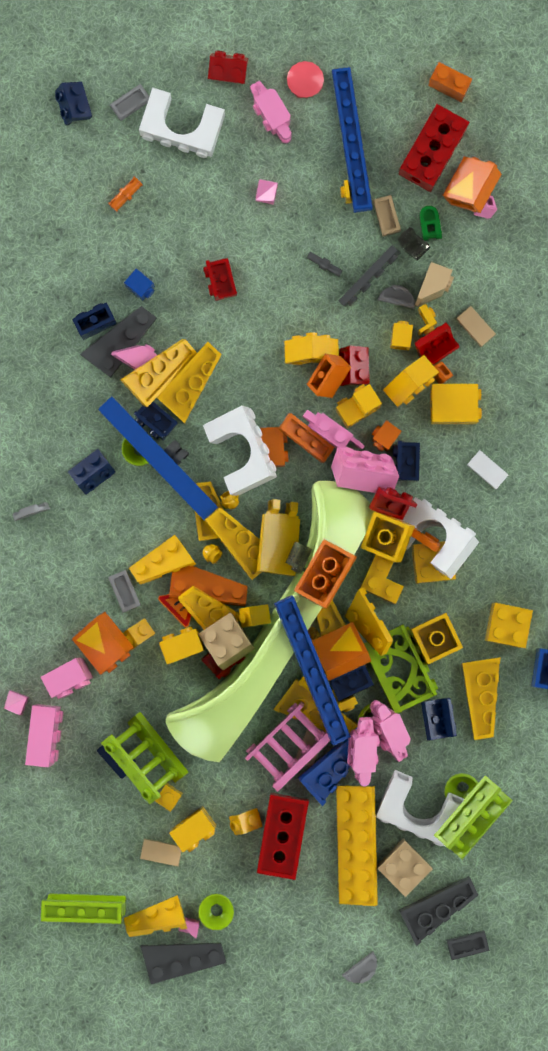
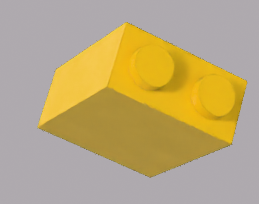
M432 384L430 386L431 424H477L479 419L482 418V409L478 408V400H481L482 395L481 389H478V384Z

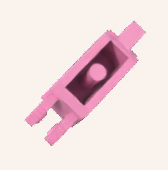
M260 81L252 84L250 90L254 97L253 109L257 116H262L264 128L267 132L271 131L273 135L277 134L282 143H289L292 134L288 127L291 115L278 93L274 89L267 90Z
M306 410L302 416L310 422L308 427L334 446L335 449L337 447L345 448L349 442L362 450L365 447L364 444L353 437L354 435L324 413L320 414L317 412L315 415Z
M374 700L370 704V709L373 714L371 718L373 719L374 732L380 739L379 745L384 751L390 752L396 761L400 762L408 756L406 746L409 745L411 738L400 714L394 712L385 704L380 703V701Z
M371 717L359 718L357 729L349 733L351 738L348 741L347 763L355 771V778L359 781L360 785L367 786L371 781V773L376 772V765L379 762L377 747H379L380 740L379 736L374 732L373 719Z

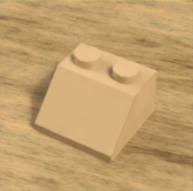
M431 262L415 306L419 307L441 297L444 291L448 292L454 279L451 276L453 270Z

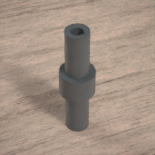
M309 252L307 259L318 264L322 270H328L340 277L343 270L331 264V261L325 257L322 259L316 254Z

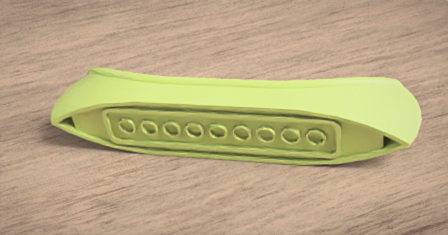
M317 481L312 485V521L308 543L296 575L280 599L282 600L290 595L294 596L307 630L322 607L294 591L296 585L324 539L354 555L366 534L373 513L376 512L369 508L371 503L359 491L337 487L334 481ZM274 608L270 615L271 623L264 624L252 643L255 649L245 656V659L235 667L229 676L200 699L167 715L166 725L178 744L190 754L207 761L220 762L248 725L293 655L294 651L276 608Z

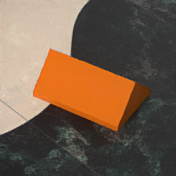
M324 539L294 591L314 604L327 609L357 557Z

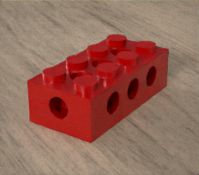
M436 104L401 165L398 175L431 193L470 122ZM443 130L447 134H441L439 131ZM431 146H434V147H436L438 150L434 151V150H432L430 147H431ZM426 162L429 166L424 167L421 163Z
M270 792L257 866L258 874L296 880L309 799ZM289 812L292 817L290 820L284 821L281 819V814ZM284 831L288 834V838L280 840L277 837L278 833ZM277 851H282L285 857L278 860L274 857V854Z

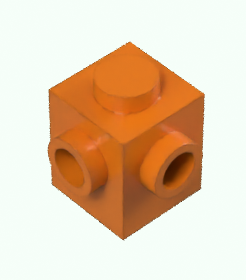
M386 420L382 427L378 425L371 434L374 436L372 442H374L373 446L381 452L383 450L387 452L402 431Z

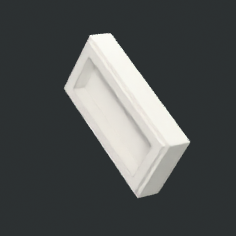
M480 450L467 464L469 468L495 490L508 476L504 470Z

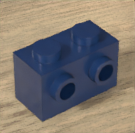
M107 302L94 306L88 312H81L72 319L83 340L117 324Z

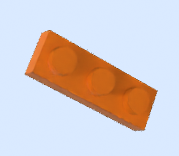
M292 413L286 416L278 428L321 463H325L335 448Z

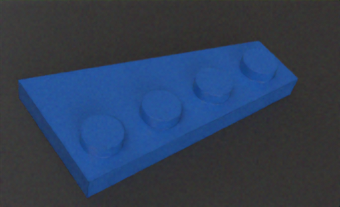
M349 739L338 743L298 777L300 782L322 806L327 802L326 798L329 794L336 790V785L342 777L345 778L349 772L348 769L351 767L347 763Z

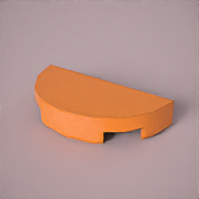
M414 528L411 535L413 538L434 552L439 551L440 541L428 532H425V534L421 533L417 528Z

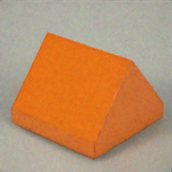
M442 361L434 365L439 372L434 379L439 384H444L454 376Z

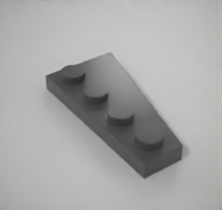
M392 245L338 301L345 307L347 305L352 306L358 299L356 296L361 292L364 293L372 285L371 282L375 278L378 279L384 273V269L389 264L394 263L401 253Z
M141 306L80 355L111 378L123 363L112 356L111 353L116 350L136 346L157 317Z
M468 876L399 909L415 945L418 946L427 935L430 936L443 922L446 923L455 912L460 911L475 899L478 893L471 878Z
M221 943L140 946L151 984L226 963Z

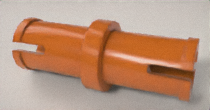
M134 176L124 188L121 187L119 189L120 192L108 204L118 212L127 200L130 201L132 199L131 196L143 184Z

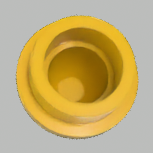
M229 491L224 492L220 496L221 504L226 509H235L239 504V496L230 495Z
M210 544L204 547L202 554L205 561L214 564L221 558L222 551L219 546Z

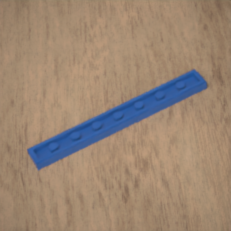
M351 68L332 69L353 212L371 211L373 206Z
M112 396L98 409L203 520L218 508Z
M290 595L275 602V608L331 744L334 746L351 738L294 596Z

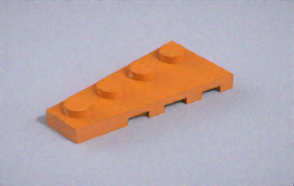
M194 566L183 567L175 573L172 571L169 598L178 599L181 594L194 586L223 604L246 606L248 589L246 585Z

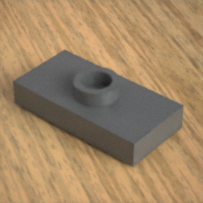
M484 930L446 940L451 960L490 951Z

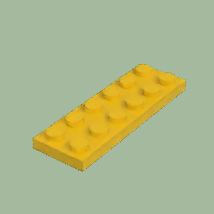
M338 785L336 797L339 904L377 906L375 786Z

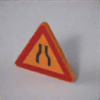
M169 594L158 597V601L183 627L187 628L192 615L179 599L169 598Z

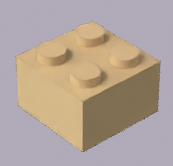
M231 612L198 634L222 670H225L255 649Z
M404 838L377 864V869L405 897L433 870L429 863Z

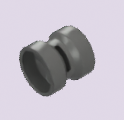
M177 440L170 443L164 450L177 465L189 455L186 449L180 447V443Z

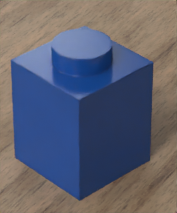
M137 268L124 282L125 287L142 301L145 298L149 299L155 291L153 289L155 287L154 283Z

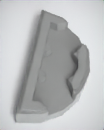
M392 285L386 288L378 297L379 301L411 309L415 308V300L407 288L400 285Z
M44 502L40 505L35 504L20 509L19 512L13 513L14 521L50 510L49 504Z
M372 951L343 973L342 976L347 981L354 983H364L370 980L375 974L377 967V958Z

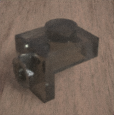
M409 227L398 238L401 248L416 261L430 249L429 244L416 235L412 227Z
M294 542L285 563L292 566L291 570L302 574L307 568L305 565L312 548Z

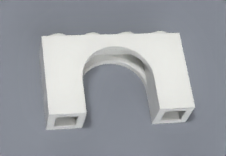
M152 88L139 128L140 136L146 141H160V144L166 147L176 146L182 152H196V155L202 158L212 157L225 117V109L206 104L198 128L189 134H176L165 124V118L171 103V93Z
M240 406L203 425L210 443L219 444L235 435H243L250 444L251 454L247 464L243 468L223 477L230 495L239 496L277 477L275 473L276 466L270 460L268 455L269 449L261 438L262 431L256 426L254 421L255 414L251 408L246 406Z
M415 497L413 501L417 503L416 508L410 506L404 519L401 521L414 525L420 532L433 526L442 527L446 530L445 544L431 561V564L436 570L452 579L478 545L479 541L475 538L476 533L468 527L466 529L460 527L461 523L456 519H448L446 517L447 514L441 509H433L432 504L427 500L423 499L421 501ZM411 536L410 541H409V543H408V546H407V548H406L407 550H408L409 547L412 545V543L416 540V539L413 538L412 536Z
M394 770L378 805L376 817L383 823L396 825L402 831H410L419 838H426L438 846H445L434 834L464 799L448 793L440 812L436 816L429 819L415 818L408 813L404 806V801L412 786L413 777Z

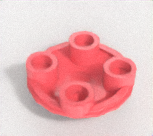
M298 62L288 72V87L298 98L313 97L323 88V72L319 66L312 62Z

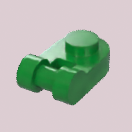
M425 206L419 214L422 241H429L431 238L436 240L442 239L438 210L433 206ZM434 225V231H428L427 226Z

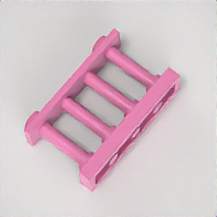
M302 701L298 705L294 703L287 710L289 714L257 745L253 743L246 750L248 754L245 759L247 761L254 756L274 777L275 782L272 787L277 792L330 741L327 732L320 731L300 711L304 705ZM293 716L315 736L316 742L312 746L307 745L286 724ZM280 729L302 750V755L298 760L293 758L273 738ZM266 743L286 761L289 768L284 773L282 771L279 772L259 751Z

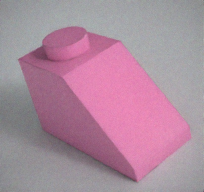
M147 344L145 346L136 345L111 353L112 356L134 370L157 356L154 353L155 349Z

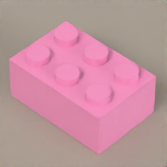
M337 447L331 465L337 487L376 493L378 487L385 489L391 487L395 489L399 474L391 456L387 454H373L365 450L356 451L348 447Z
M83 657L75 658L41 676L51 698L57 697L58 699L65 698L74 693L72 690L74 688L77 690L91 684L90 679L93 678Z
M41 704L32 706L25 765L50 767L58 761L59 750H56V744L61 739V731L58 730V726L63 721V711H60V706Z

